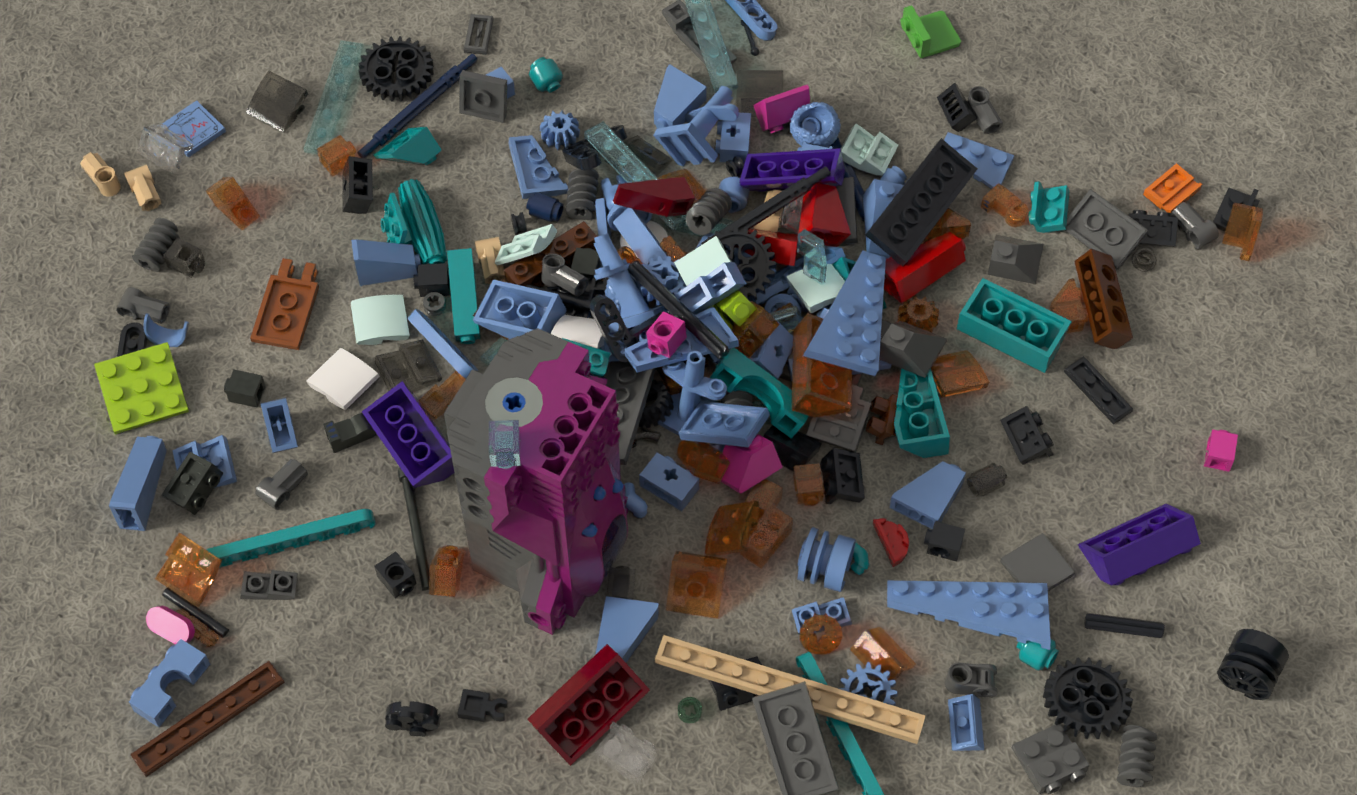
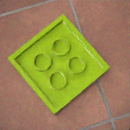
M168 342L94 364L115 434L189 412Z

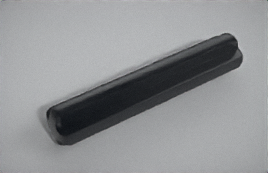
M1087 613L1084 620L1086 629L1162 638L1165 629L1162 622Z

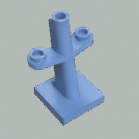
M721 86L704 107L688 112L685 115V120L688 123L656 129L653 136L678 165L684 166L686 161H691L693 165H698L705 158H708L710 162H715L718 154L705 138L718 120L735 121L739 117L738 108L733 104H729L733 99L731 89Z
M609 234L595 237V243L593 244L603 267L595 269L596 275L594 277L598 280L608 276L621 305V317L626 327L637 326L659 312L668 311L663 305L649 309L627 270L630 263H627L626 259H621ZM614 322L609 325L610 333L618 331V323Z
M691 351L687 355L686 364L680 361L662 367L663 372L677 382L678 385L670 394L674 402L672 403L674 408L670 410L671 415L669 417L665 415L666 421L662 423L659 420L658 424L678 436L679 431L700 401L719 403L715 400L722 399L727 391V386L722 380L704 377L706 358L699 351ZM694 357L699 358V361L694 362ZM689 441V442L693 443L694 445H696V444L698 443V442H696V441Z

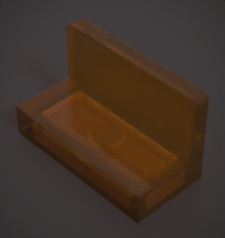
M1234 203L1222 244L1240 247V259L1250 261L1262 223L1263 208Z
M881 627L865 630L850 649L865 666L867 662H870L872 669H875L878 664L881 665L882 674L889 671L890 677L888 681H896L903 671L912 669L916 665Z

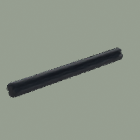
M634 261L628 266L629 273L674 317L685 321V327L717 358L723 359L724 356L728 355V346L639 261Z

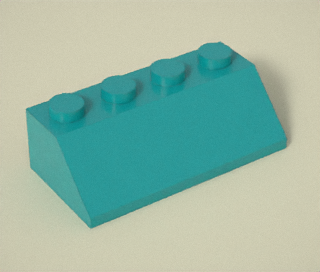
M982 278L959 314L957 330L1045 373L1055 358L1072 321Z

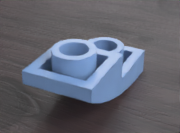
M844 597L818 605L816 601L792 609L799 635L852 625Z

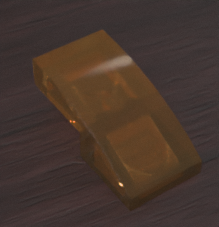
M455 371L439 387L435 384L419 402L434 419L438 418L446 411L466 378Z

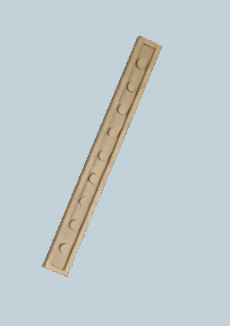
M663 635L655 657V663L757 695L806 681L815 713L918 744L925 720V715L666 635Z

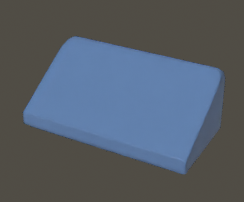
M974 694L948 699L952 751L984 750L980 699Z

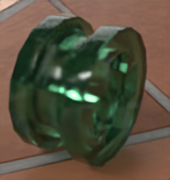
M686 697L679 702L678 716L683 722L695 723L701 718L702 704L698 699ZM689 705H694L696 714L691 712L690 716L686 715L684 707L689 708Z

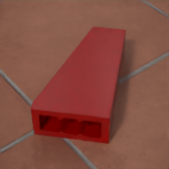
M948 232L920 244L903 267L892 257L887 258L885 263L884 290L900 303L907 301L966 261L964 241L953 233Z

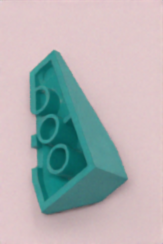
M901 368L894 430L899 448L922 458L949 454L950 435L931 369L926 378Z

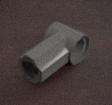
M975 86L969 91L967 102L976 115V121L983 133L990 134L1002 128L1003 122L989 100V91L984 87Z
M1183 202L1172 211L1171 217H1178V225L1186 233V239L1188 241L1191 240L1196 246L1194 247L1195 249H1199L1218 238L1219 232L1214 222L1209 219L1204 220L1189 203Z
M548 254L544 256L541 280L545 285L551 287L560 286L578 297L584 293L585 288L588 286V278L566 266L565 260L561 255Z
M133 287L126 289L116 307L118 314L123 317L128 315L133 317L134 320L137 317L144 319L147 313L150 314L153 322L160 324L165 322L170 310L168 302L148 297L141 290Z
M290 459L272 478H264L257 486L255 494L272 508L279 510L280 507L278 506L284 500H289L290 492L308 475L307 470L297 460Z

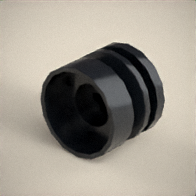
M1241 629L1236 632L1228 649L1229 653L1225 655L1217 671L1218 678L1226 687L1245 693L1244 696L1250 699H1268L1278 681L1277 676L1281 674L1289 658L1288 650L1281 642L1264 632L1254 629Z

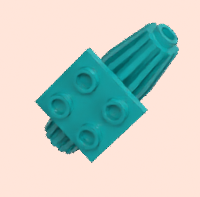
M417 179L406 180L398 187L400 206L395 192L390 193L388 203H385L384 206L385 215L381 219V230L387 234L388 243H411L423 264H443L448 260L445 238L434 204L420 181Z

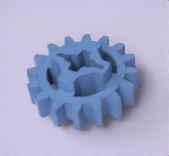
M658 256L655 262L650 258L648 259V265L642 264L673 295L686 287L675 263L671 261V256H668L666 260H662L661 256ZM637 281V288L640 289L641 295H647L648 302L655 299L656 304L660 305L661 303Z
M867 662L865 669L856 664L857 671L853 672L848 669L847 674L849 678H841L840 680L845 688H839L841 690L850 692L851 685L858 679V686L851 693L861 695L864 693V688L869 687L870 690H874L870 699L878 701L879 696L886 692L883 703L896 705L891 697L898 696L896 690H891L896 685V681H888L890 672L886 671L882 674L881 665L879 664L875 669L871 668L870 662ZM867 675L875 676L881 681L875 682L870 680Z

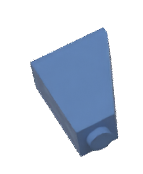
M669 65L666 69L654 108L655 126L662 128L683 124L686 121L685 115L694 109H698L706 101L707 87L672 65Z
M351 240L360 286L408 279L417 275L418 265H421L419 254H414L413 245Z
M942 461L896 491L891 497L890 508L933 529L934 522L942 521L961 489L966 472L954 464Z
M606 596L596 654L608 644L627 662L658 619L659 603Z

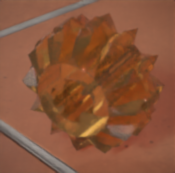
M915 295L912 300L908 299L898 309V322L903 321L931 333L938 326L939 308H935L934 301L927 302L926 296L921 300Z

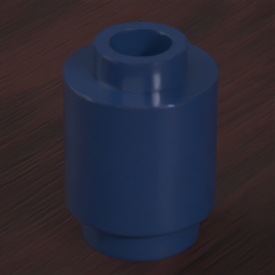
M535 193L534 196L529 197L526 209L529 210L530 216L549 222L553 220L558 222L562 216L564 204L560 203L556 198Z

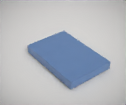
M700 401L679 431V436L681 440L749 447L770 414L768 408Z

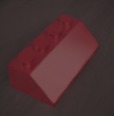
M606 644L527 720L571 766L640 701L650 689L618 653Z

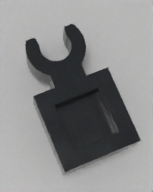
M463 689L457 715L458 718L485 722L486 715H489L494 720L501 722L505 720L504 713L496 712V709L499 707L507 708L508 702L503 698L490 701V693Z

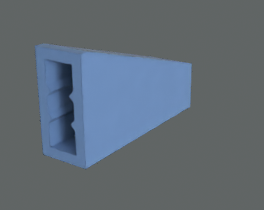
M137 436L110 500L109 507L120 529L146 530L167 451L163 440L158 437Z

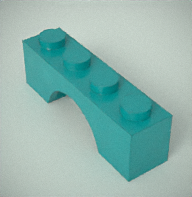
M730 348L728 355L721 359L710 376L712 379L722 380L726 384L729 393L741 390L758 397L768 408L771 424L790 438L805 424L814 406L736 348Z

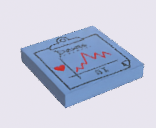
M197 100L159 125L160 130L187 157H190L226 132L225 127Z

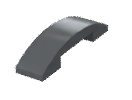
M677 0L662 10L663 16L678 38L705 65L719 72L737 61V57L723 43L718 45L694 20V13L681 0Z

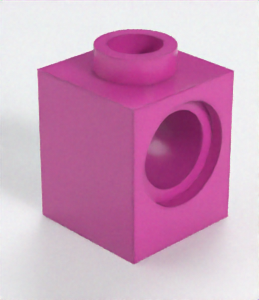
M663 311L646 332L648 348L655 354L671 358L687 338L685 321Z
M1212 429L1207 442L1206 450L1208 452L1205 455L1204 467L1229 472L1235 459L1238 435L1226 430Z

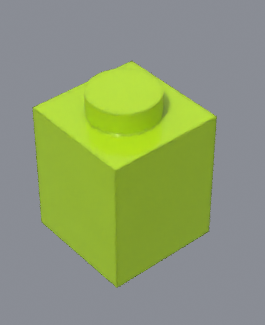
M738 290L715 304L739 327L757 309Z

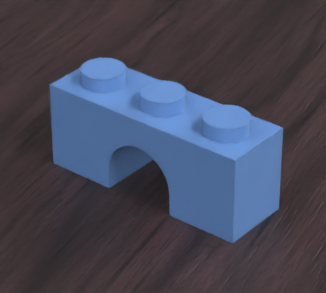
M182 639L176 645H172L167 650L163 661L150 671L145 683L141 687L136 688L132 693L129 704L133 711L157 727H160L176 707L172 697L165 693L166 687L177 679L186 680L194 685L210 665L206 654Z

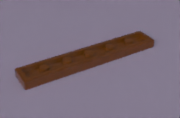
M268 661L130 755L145 777H147L285 682L271 662Z

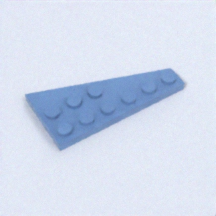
M862 251L803 356L872 376L877 374L879 371L886 257Z
M887 580V607L915 615L921 613L933 615L935 620L945 622L946 619L959 622L958 626L995 636L1003 634L1017 638L1018 642L1026 644L1027 641L1041 644V648L1050 650L1051 638L1047 583Z

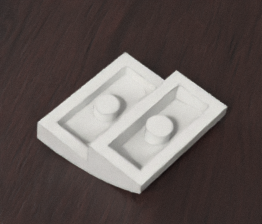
M563 315L551 332L552 335L559 338H565L597 349L604 346L605 339L595 319Z
M340 348L306 382L314 390L326 395L331 403L346 410L380 376L362 360Z

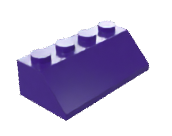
M841 148L747 154L739 181L740 186L750 191L760 192L773 189L785 190L803 177L806 179L825 166L831 175L818 183L842 186L845 169Z
M403 381L362 411L414 488L444 481L455 473L449 443L416 396Z
M1164 504L1079 543L1078 546L1099 579L1112 586L1122 584L1125 579L1133 575L1143 574L1148 568L1157 564L1167 563L1170 558L1178 554L1188 553L1193 547L1201 543L1194 517L1173 506Z

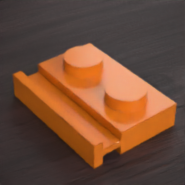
M1176 163L1148 186L1143 195L1158 208H1163L1167 213H1172L1179 204L1187 202L1200 191L1203 184L1194 181V177Z

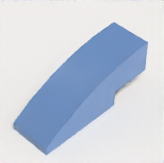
M724 262L708 275L700 276L674 296L696 315L725 299L746 285V282L735 262Z

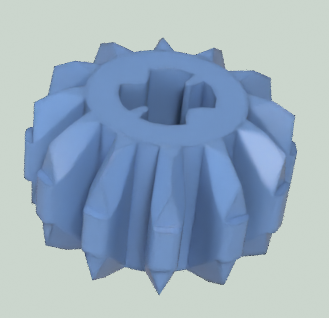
M563 110L559 114L552 111L551 116L545 115L544 122H541V138L543 142L546 141L548 147L555 144V148L558 150L560 145L567 147L569 143H576V138H579V122L577 118H573L572 113L565 115Z

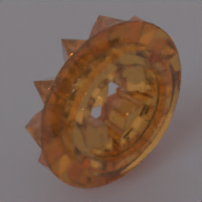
M826 613L824 615L814 614L813 617L805 619L804 624L800 628V641L803 647L813 654H828L834 651L842 640L840 624L836 618H832ZM823 625L827 635H822L818 642L814 631H819Z

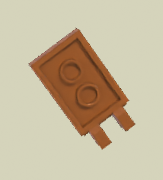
M282 259L278 275H270L250 337L251 342L294 350L300 349L319 290V285L315 282L318 274L316 264L306 262L302 278L295 279L292 278L295 266L292 265L293 261L291 259Z

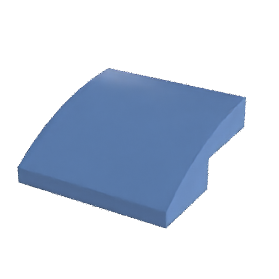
M223 435L202 444L193 441L172 450L177 470L188 453L191 452L203 459L205 458L223 472L220 482L216 487L237 482L228 440Z

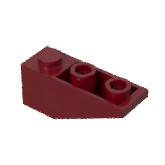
M685 177L619 184L613 202L615 205L671 217L686 215L692 207L695 197Z

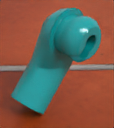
M856 543L853 553L855 562L851 565V570L861 575L865 569L869 568V557L867 551Z

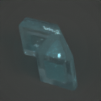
M804 229L798 233L797 252L804 256L803 274L823 285L827 269L824 240Z

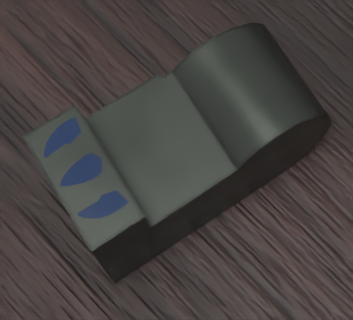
M363 413L356 414L351 419L335 424L333 420L323 424L333 453L371 439L376 435V432Z

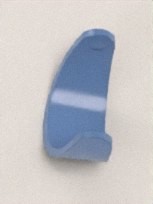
M146 313L144 317V332L153 344L159 345L168 342L169 347H178L185 340L189 327L188 321H185L183 329H167L154 323L150 318V314Z

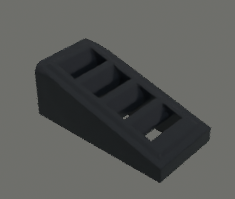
M956 83L937 96L947 121L955 131H962L977 119ZM952 93H954V95L951 98H949L947 101L945 100ZM957 98V101L949 107V104ZM960 105V107H959L958 109H956L954 112H952V110H954L957 106Z

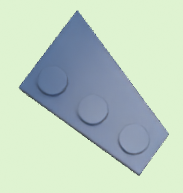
M948 132L944 141L978 169L974 173L973 178L984 183L994 193L998 194L1014 159V155Z
M532 135L509 137L508 144L522 199H529L535 193L549 197L567 194V184L561 181L558 171L555 167L552 168L546 159V154Z

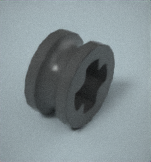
M437 292L427 294L423 299L425 312L432 316L442 314L446 308L443 295ZM435 300L439 302V306L430 307V302L434 303Z

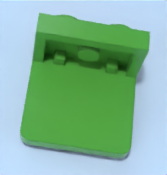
M912 5L904 8L901 26L920 59L960 46L961 39L944 11H937L919 17Z

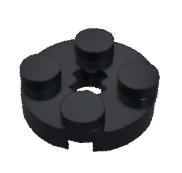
M410 701V706L401 707V702H394L386 708L385 728L394 731L407 730L410 731L409 734L411 736L425 737L426 732L438 729L441 714L437 715L438 709L429 704Z

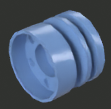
M812 527L800 551L797 580L805 582L808 572L811 571V584L815 585L820 574L825 575L824 588L842 592L845 581H843L845 571H849L856 539L838 535L834 545L829 544L830 535L828 531H824L821 541H817L819 529Z

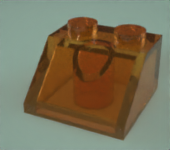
M676 551L672 560L666 611L718 619L728 559Z

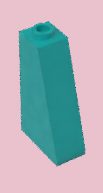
M472 248L447 250L456 342L461 341V344L464 345L473 344L477 339H481L480 325L473 321L478 311Z

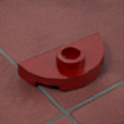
M885 518L873 519V526L892 566L895 567L907 556L909 547L908 534L900 524L897 525L894 522L886 521Z

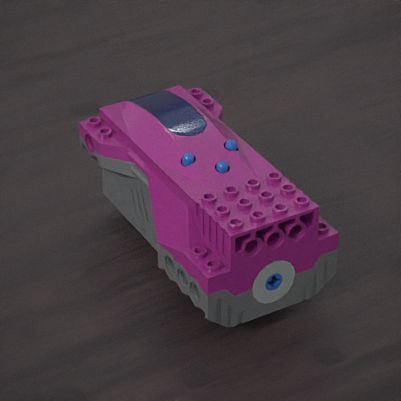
M537 328L524 335L505 341L483 374L472 369L444 412L473 571L518 591L524 621L553 635L557 628L561 629L567 615L575 618L586 597H591L599 591L622 551L628 537V509L625 507L628 497H626L625 485H623L620 475V431H618L620 418L617 417L619 403H617L616 390L598 383L590 377L592 364L589 362V350Z

